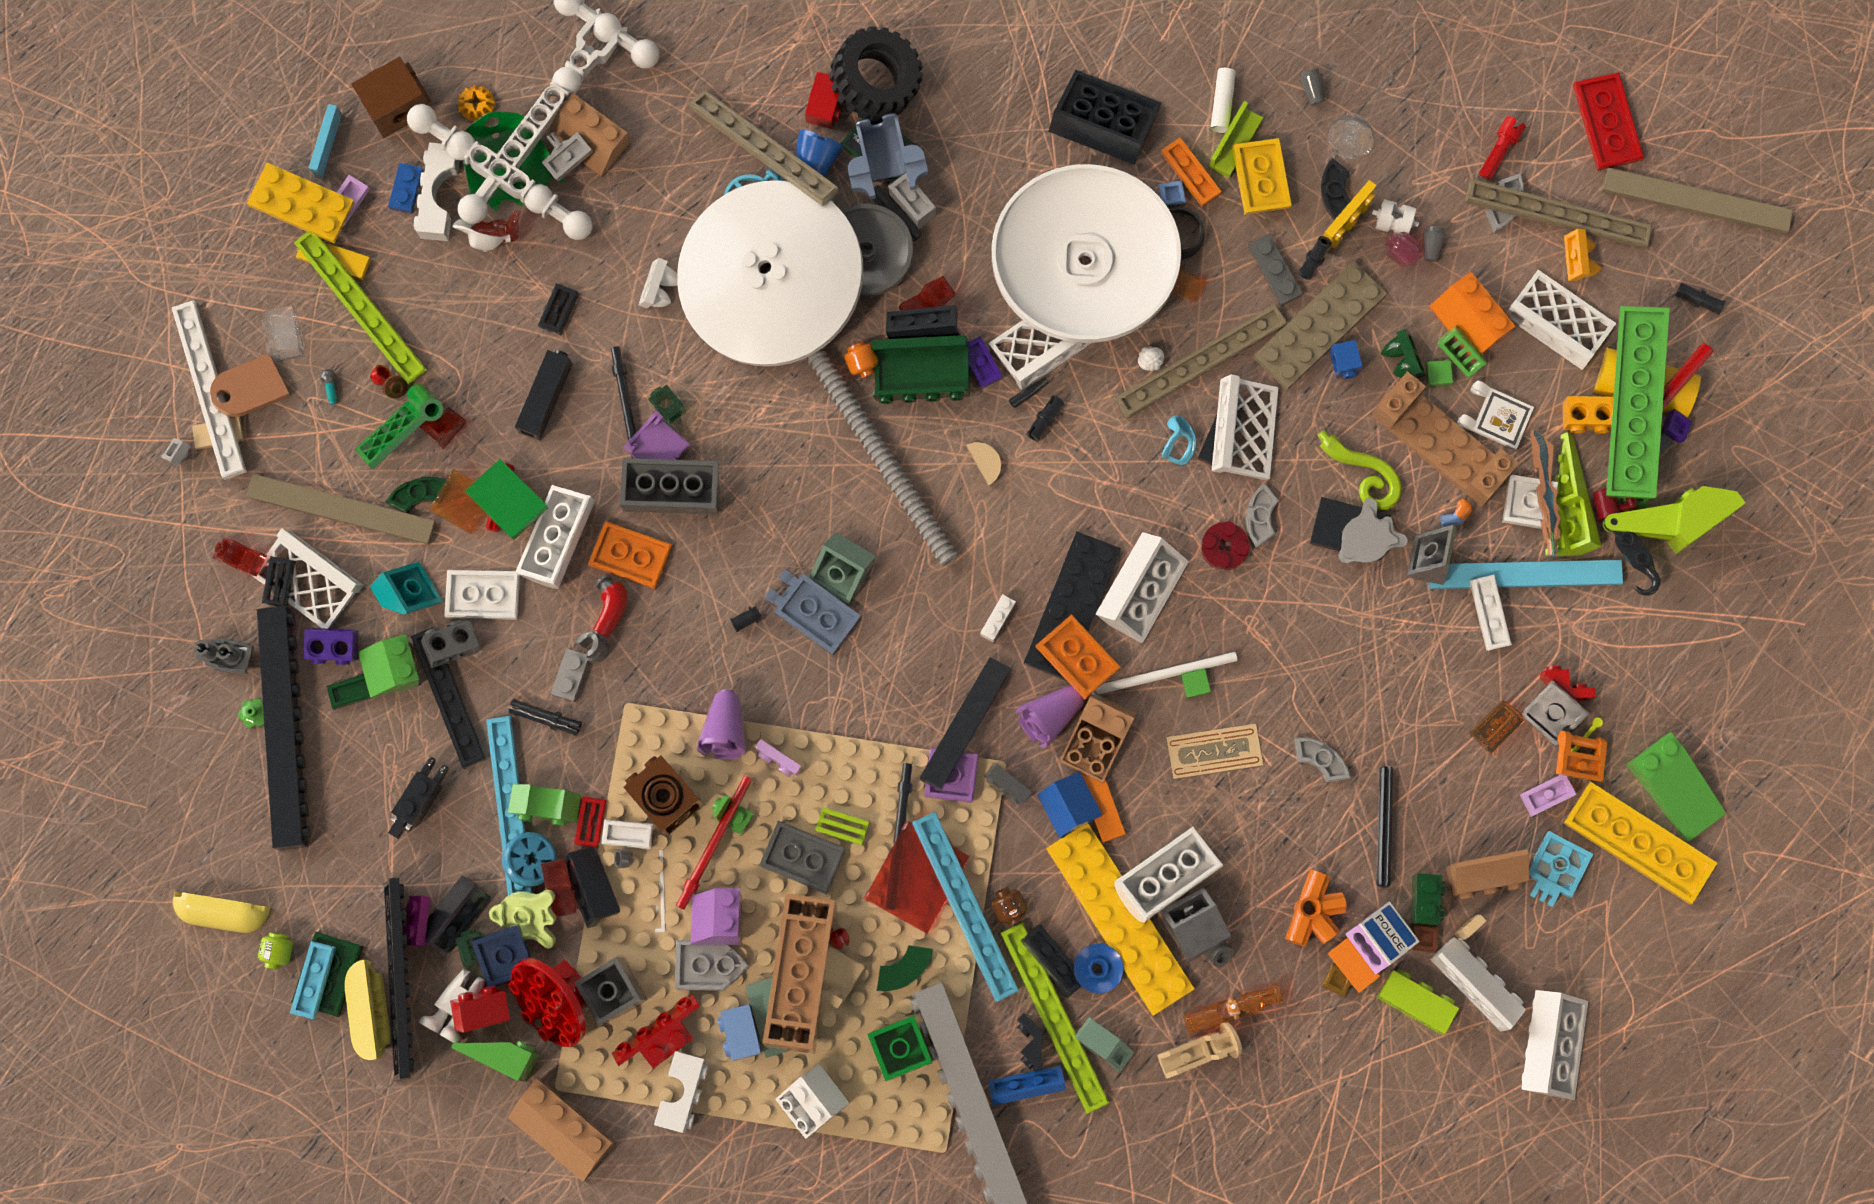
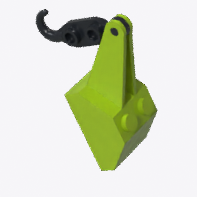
M1702 486L1695 490L1692 487L1677 499L1675 504L1610 514L1604 519L1603 527L1607 532L1615 534V544L1631 566L1650 578L1652 585L1649 589L1644 590L1638 586L1634 587L1638 594L1650 596L1658 591L1660 577L1655 570L1651 553L1638 536L1665 539L1671 549L1677 554L1732 515L1746 502L1737 491Z

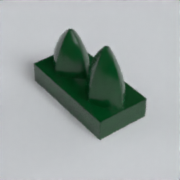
M1406 329L1396 332L1397 336L1391 339L1380 353L1382 356L1391 358L1405 355V358L1396 365L1393 375L1402 378L1408 371L1417 379L1426 376L1411 333Z

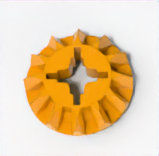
M474 84L473 87H465L462 94H459L457 105L463 117L476 121L483 115L493 112L495 100L492 93L485 86L481 87ZM475 95L478 97L479 101H482L478 103V107H476L477 110H475L473 104L470 103L474 101Z

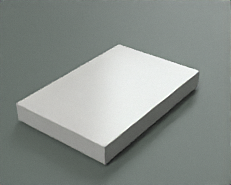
M447 570L445 618L518 620L520 575L515 573L516 571Z

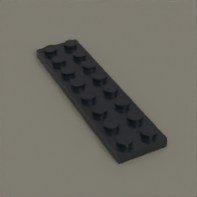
M389 878L383 886L394 1081L409 1079L410 1074L414 1073L413 1058H409V1048H412L413 1040L412 1033H408L407 1024L411 1023V1009L406 1008V998L410 997L409 983H405V973H408V958L403 957V950L407 948V935L402 933V924L406 922L405 908H401L400 902L404 898V885L399 884V878Z

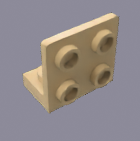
M830 945L821 999L840 1010L864 970V966Z

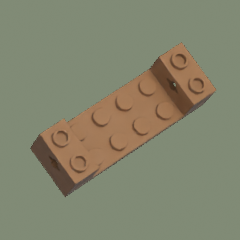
M1407 371L1377 405L1371 416L1482 507L1519 463L1501 448L1496 454L1488 450L1425 398L1422 392L1426 386Z
M793 894L785 895L763 1036V1044L767 1048L815 1054L819 1031L817 1022L831 931H834L837 911L835 900Z

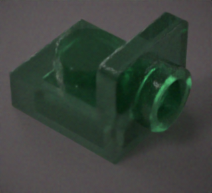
M471 929L460 933L461 937L455 939L463 967L466 969L477 966L475 961L477 956L470 942L483 937V933Z

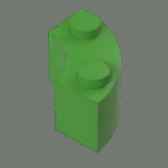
M512 784L508 813L518 815L517 820L531 822L532 818L552 820V825L566 826L567 822L577 823L581 794L534 785Z

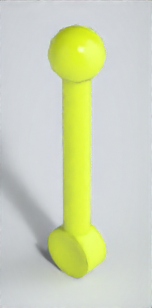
M1595 718L1592 721V726L1583 737L1589 738L1596 728L1602 726L1603 720ZM1575 745L1571 751L1577 752L1581 746Z

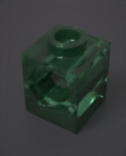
M665 385L663 388H656L650 394L651 397L648 398L650 405L663 416L662 419L668 425H671L687 412L685 406L668 385ZM669 399L672 401L668 408L660 407L663 400Z

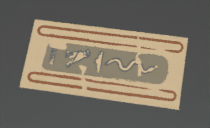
M1256 724L1166 737L1173 779L1263 765Z

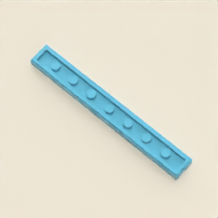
M1622 560L1449 564L1444 585L1428 582L1429 589H1471L1469 580L1495 575L1497 588L1622 585Z
M511 716L486 719L502 851L511 839L519 834L526 833L525 821L517 820L518 815L508 813L512 784H520ZM528 855V856H524V859L527 860L525 863H526L527 865H529V864H530L529 855ZM506 875L508 895L514 892L534 894L533 887L517 885Z
M936 812L912 822L995 1002L1018 992V987Z

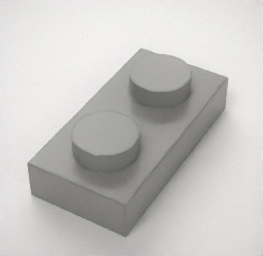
M566 648L551 695L575 702L589 663L586 654Z

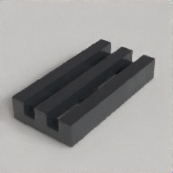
M556 283L538 323V327L547 329L549 332H555L561 336L579 294L578 291ZM560 291H563L552 319L547 324V319ZM571 294L557 327H555L567 296Z
M270 556L262 604L288 606L296 561ZM278 562L280 564L275 582L273 600H270L276 564ZM286 564H287L286 573H285V578H284V583H283V589H282V594H281V599H280V602H279L280 593H281V588H282V582H283V577H284V572H285V566H286Z

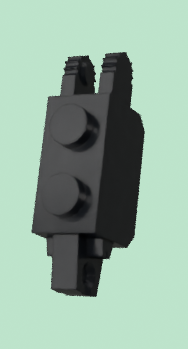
M430 757L421 771L415 773L391 811L393 814L391 820L394 823L388 834L400 839L406 829L410 831L413 826L417 827L421 823L442 789L440 784L449 770L448 766L442 765L432 780L427 776L435 766L436 759Z

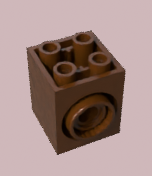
M401 57L351 83L383 139L408 125L407 114L412 107L419 104L428 105V103L432 102L410 63L404 64Z
M660 755L658 758L654 756L649 759L644 765L646 768L639 774L635 772L625 781L627 784L623 788L656 827L667 837L704 805L662 755ZM664 794H670V799L665 803H661V797Z

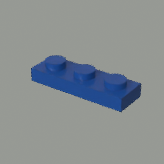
M1061 1065L988 1081L993 1106L1066 1090Z

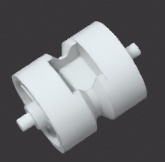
M1384 199L1381 209H1378V211L1373 210L1372 213L1378 218L1375 229L1385 232L1393 230L1396 235L1408 237L1410 229L1413 226L1418 227L1419 222H1416L1414 219L1416 208L1404 204L1398 207L1397 202Z

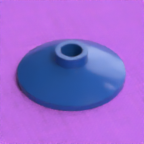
M1092 944L1082 949L1077 955L1074 963V974L1078 983L1085 990L1098 994L1106 993L1119 984L1123 975V962L1120 955L1112 947L1105 944ZM1095 964L1101 966L1102 970L1099 974L1093 971Z

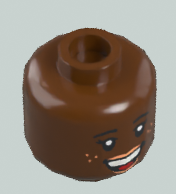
M1005 887L995 893L997 897L993 899L991 906L999 922L1012 925L1025 918L1024 914L1027 912V905L1019 890H1010L1009 887Z

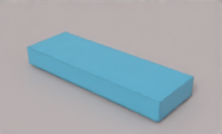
M329 104L327 106L311 158L309 169L315 177L323 178L342 113L336 105Z
M313 941L310 942L290 1014L316 1020L336 947Z

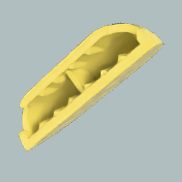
M174 892L173 907L177 916L182 921L195 926L250 933L262 927L270 913V907L252 905L245 902Z
M361 960L350 967L345 978L350 1034L356 1053L363 1059L374 1060L383 1057L382 1053L386 1045L390 1044V1027L382 974L375 971L371 966L372 962Z

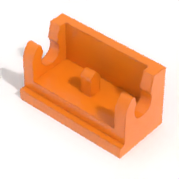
M1348 937L1327 953L1358 993L1381 976L1380 973L1375 975Z

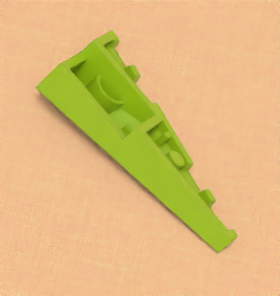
M1566 432L1560 438L1563 441L1561 455H1558L1557 460L1560 463L1559 475L1555 476V482H1558V493L1555 502L1560 507L1558 514L1561 518L1558 525L1561 533L1557 540L1558 556L1583 555L1602 547L1574 436ZM1553 516V524L1550 536L1552 546V555L1550 557H1554L1552 540L1554 533L1553 527L1557 521L1555 516ZM1546 548V550H1545L1546 556H1548V549H1547V548Z

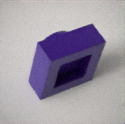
M1674 409L1668 412L1661 431L1677 443L1685 442L1692 421Z

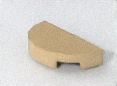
M974 442L967 444L966 447L988 487H990L997 481L1001 472L999 454L993 447L985 443Z

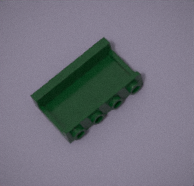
M966 335L872 340V350L879 361L875 367V391H873V397L879 403L891 404L893 400L914 403L917 402V399L937 402L940 401V398L960 401L964 397H970L969 340Z

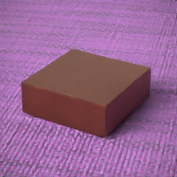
M1413 925V933L1420 942L1412 947L1411 950L1436 953L1439 928Z

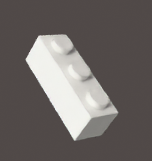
M1002 594L983 627L980 636L994 643L1016 601Z

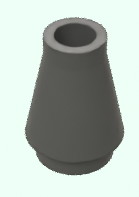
M1312 69L1301 73L1302 79L1300 82L1310 100V104L1317 105L1323 103V77L1319 69Z
M1427 226L1425 232H1423L1425 261L1438 262V257L1446 238L1444 228Z

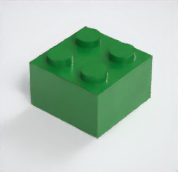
M914 1015L867 1034L886 1082L932 1064Z

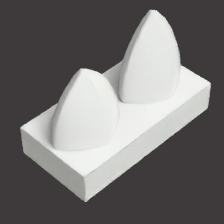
M658 258L652 262L638 304L639 306L644 308L650 306L664 307L671 303L667 293L659 287V285H678L677 273L666 265V260Z

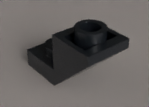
M1023 1013L1017 1019L1019 1023L1017 1028L1027 1038L1031 1035L1034 1039L1020 1052L1023 1055L1020 1060L1030 1070L1033 1067L1038 1070L1041 1067L1042 1030Z

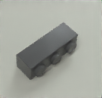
M993 764L984 775L990 785H995L998 791L1003 795H1007L1015 805L1024 804L1032 792L998 764Z

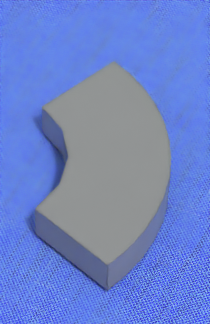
M1521 173L1502 179L1497 183L1499 186L1524 192ZM1486 209L1485 211L1494 233L1505 228L1515 218L1514 215Z
M1263 483L1256 490L1246 512V529L1255 549L1275 535L1271 526V514L1279 500L1266 483Z
M1294 738L1298 763H1307L1316 767L1322 773L1326 783L1351 779L1346 763L1331 747L1312 738Z

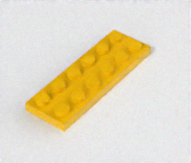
M1592 782L1587 784L1563 823L1689 905L1693 904L1717 865V862Z

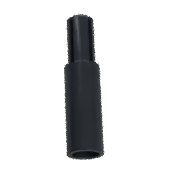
M1043 377L1033 385H1029L1008 400L1015 409L1049 383L1048 380L1045 381L1046 378Z

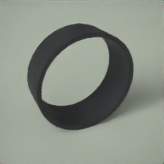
M1183 207L1170 209L1171 214L1185 213L1192 216L1201 227V235L1197 243L1188 249L1181 250V259L1189 258L1195 255L1203 245L1205 236L1203 223L1200 217L1190 209Z

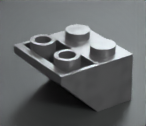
M1204 887L1161 910L1164 926L1188 962L1232 939L1215 903Z

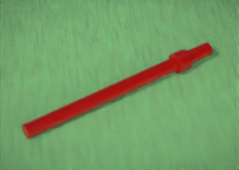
M743 776L690 879L687 878L683 885L684 890L676 904L678 908L685 910L692 894H696L700 886L699 881L753 780L751 777Z

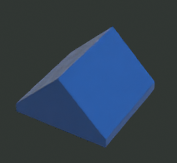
M1081 772L1052 783L1037 795L1059 838L1103 816Z

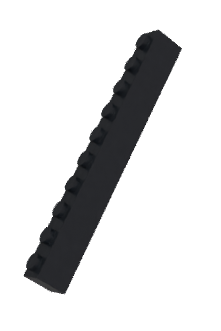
M286 606L260 608L256 610L272 848L278 851L308 847L307 841L311 839L309 826H306L309 807L308 803L304 801V793L307 792V781L303 778L302 769L305 768L306 762L304 754H301L304 735L302 730L299 729V721H302V710L298 706L297 697L301 695L299 683H296V673H299L298 660L294 657V650H297V639L295 635L293 636L292 626L296 625L294 612H291Z

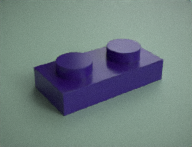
M981 336L969 341L970 369L980 388L983 389L1001 380L1002 375Z

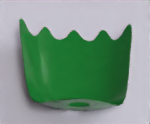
M489 112L471 124L465 132H468L475 142H479V145H483L498 154L524 119V116L513 112ZM490 118L499 119L495 126L488 127L485 125V122ZM524 132L521 134V137L523 139H531L533 135L529 132ZM499 133L498 138H492V134ZM541 139L519 167V170L524 172L530 181L533 179L535 184L547 186L548 180L555 178L542 163V161L550 156V153ZM511 150L507 153L512 158L518 157L520 154L516 150ZM478 155L474 160L482 163L487 158L483 155ZM463 160L469 195L475 194L486 178L474 171L470 164L466 165L465 160ZM502 168L494 171V174L497 176H503L506 173ZM516 182L513 186L516 189H521V186L525 187L526 185L523 182ZM497 187L486 202L495 212H498L501 201L504 199L512 200L519 206L524 204L521 202V199L512 197L499 187Z

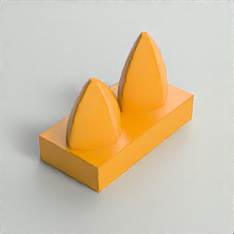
M1576 229L1564 236L1568 281L1576 282L1584 277L1596 275L1602 270L1598 263L1588 258V253L1596 245L1586 236V229Z

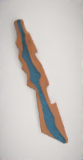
M1532 430L1534 469L1539 468L1540 485L1536 487L1539 509L1543 516V520L1540 523L1543 538L1548 549V556L1555 557L1558 556L1557 540L1561 534L1558 525L1561 518L1558 514L1560 507L1555 502L1558 490L1551 485L1554 445L1536 430Z

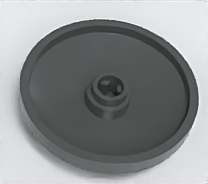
M857 204L841 210L853 227L862 251L863 282L860 296H875L893 289L906 276L912 262L913 243L906 224L891 210L875 204Z

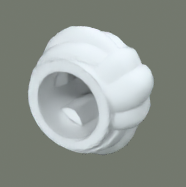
M1144 347L1139 353L1138 364L1144 370H1159L1163 364L1164 353L1158 347Z

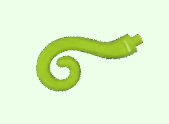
M1325 429L1317 435L1323 442L1319 446L1330 458L1344 464L1371 468L1384 476L1389 484L1388 495L1383 499H1374L1369 494L1370 487L1374 486L1377 489H1382L1385 483L1377 476H1369L1362 481L1359 487V495L1363 503L1368 498L1374 499L1377 503V511L1388 510L1397 504L1401 496L1402 486L1398 474L1391 465L1375 456L1349 450L1339 441L1335 434L1329 436Z

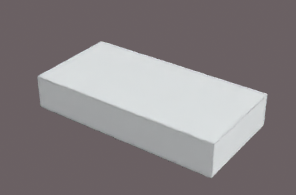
M604 820L602 845L651 850L654 825Z

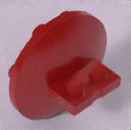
M523 959L512 969L509 988L514 993L515 999L522 1010V1019L527 1024H532L543 1041L547 1042L549 1040L563 1047H572L585 1036L586 1021L582 1009L587 1005L574 983L582 977L565 959L553 968L536 959ZM538 1019L542 1027H536L533 1022Z

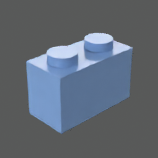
M748 1004L720 1011L721 1017L717 1019L720 1032H725L727 1042H723L726 1057L730 1056L731 1061H736L762 1054L751 1005Z

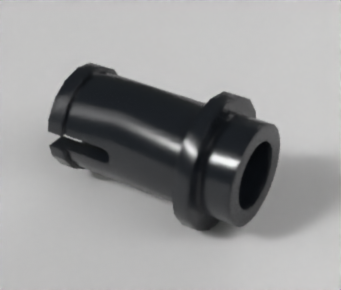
M749 606V610L730 619L736 632L754 622L759 623L758 620L762 619L756 606L752 608Z

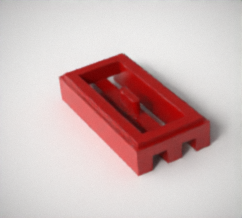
M582 797L574 845L598 849L607 800ZM590 802L592 805L585 841H583L581 836L587 804ZM597 804H601L594 842H590Z

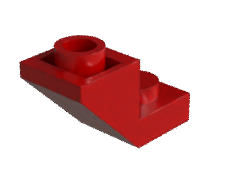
M1548 666L1546 670L1540 673V679L1546 685L1555 679L1579 701H1591L1596 697L1595 688H1587V684H1576L1570 688L1569 669H1561V666Z

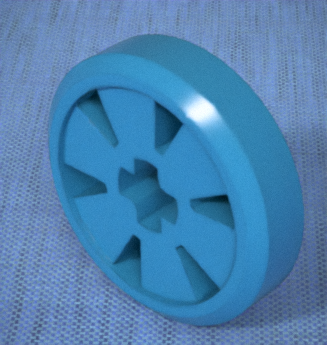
M534 832L522 833L511 839L505 846L502 854V866L505 874L512 882L523 887H534L544 883L552 876L557 865V855L552 843L543 835ZM531 854L535 863L527 865L525 863L527 860L524 859V856Z

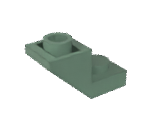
M1090 1017L1075 1035V1038L1089 1051L1100 1056L1118 1072L1122 1071L1135 1053L1123 1041Z

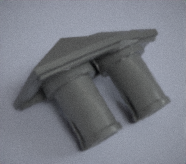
M222 638V640L212 639L211 642L199 640L195 643V646H197V648H194L195 657L206 662L205 665L215 668V671L247 674L253 645L227 638Z

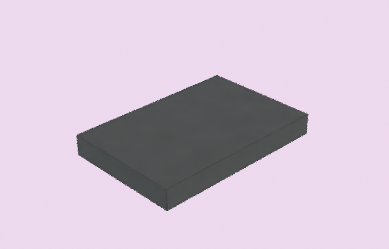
M778 821L759 867L828 894L846 848Z

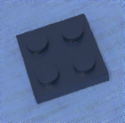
M519 924L471 941L487 986H495L511 980L513 967L523 959L532 958Z

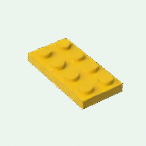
M266 163L247 201V205L335 244L354 205V200L270 163Z

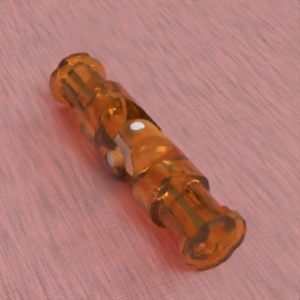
M1273 983L1272 987L1260 991L1255 989L1244 993L1238 999L1229 998L1205 1006L1201 1011L1190 1015L1187 1013L1182 1015L1189 1035H1192L1196 1030L1205 1027L1210 1029L1221 1025V1023L1236 1020L1242 1014H1254L1263 1011L1264 1007L1276 1003L1281 1005L1284 1001L1277 983ZM1226 1005L1227 1014L1230 1017H1221L1217 1010L1221 1006Z

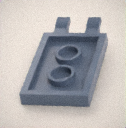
M784 569L779 579L789 586L788 589L781 596L770 588L765 595V599L778 606L774 611L776 615L833 655L861 615L806 575L802 574L798 579Z

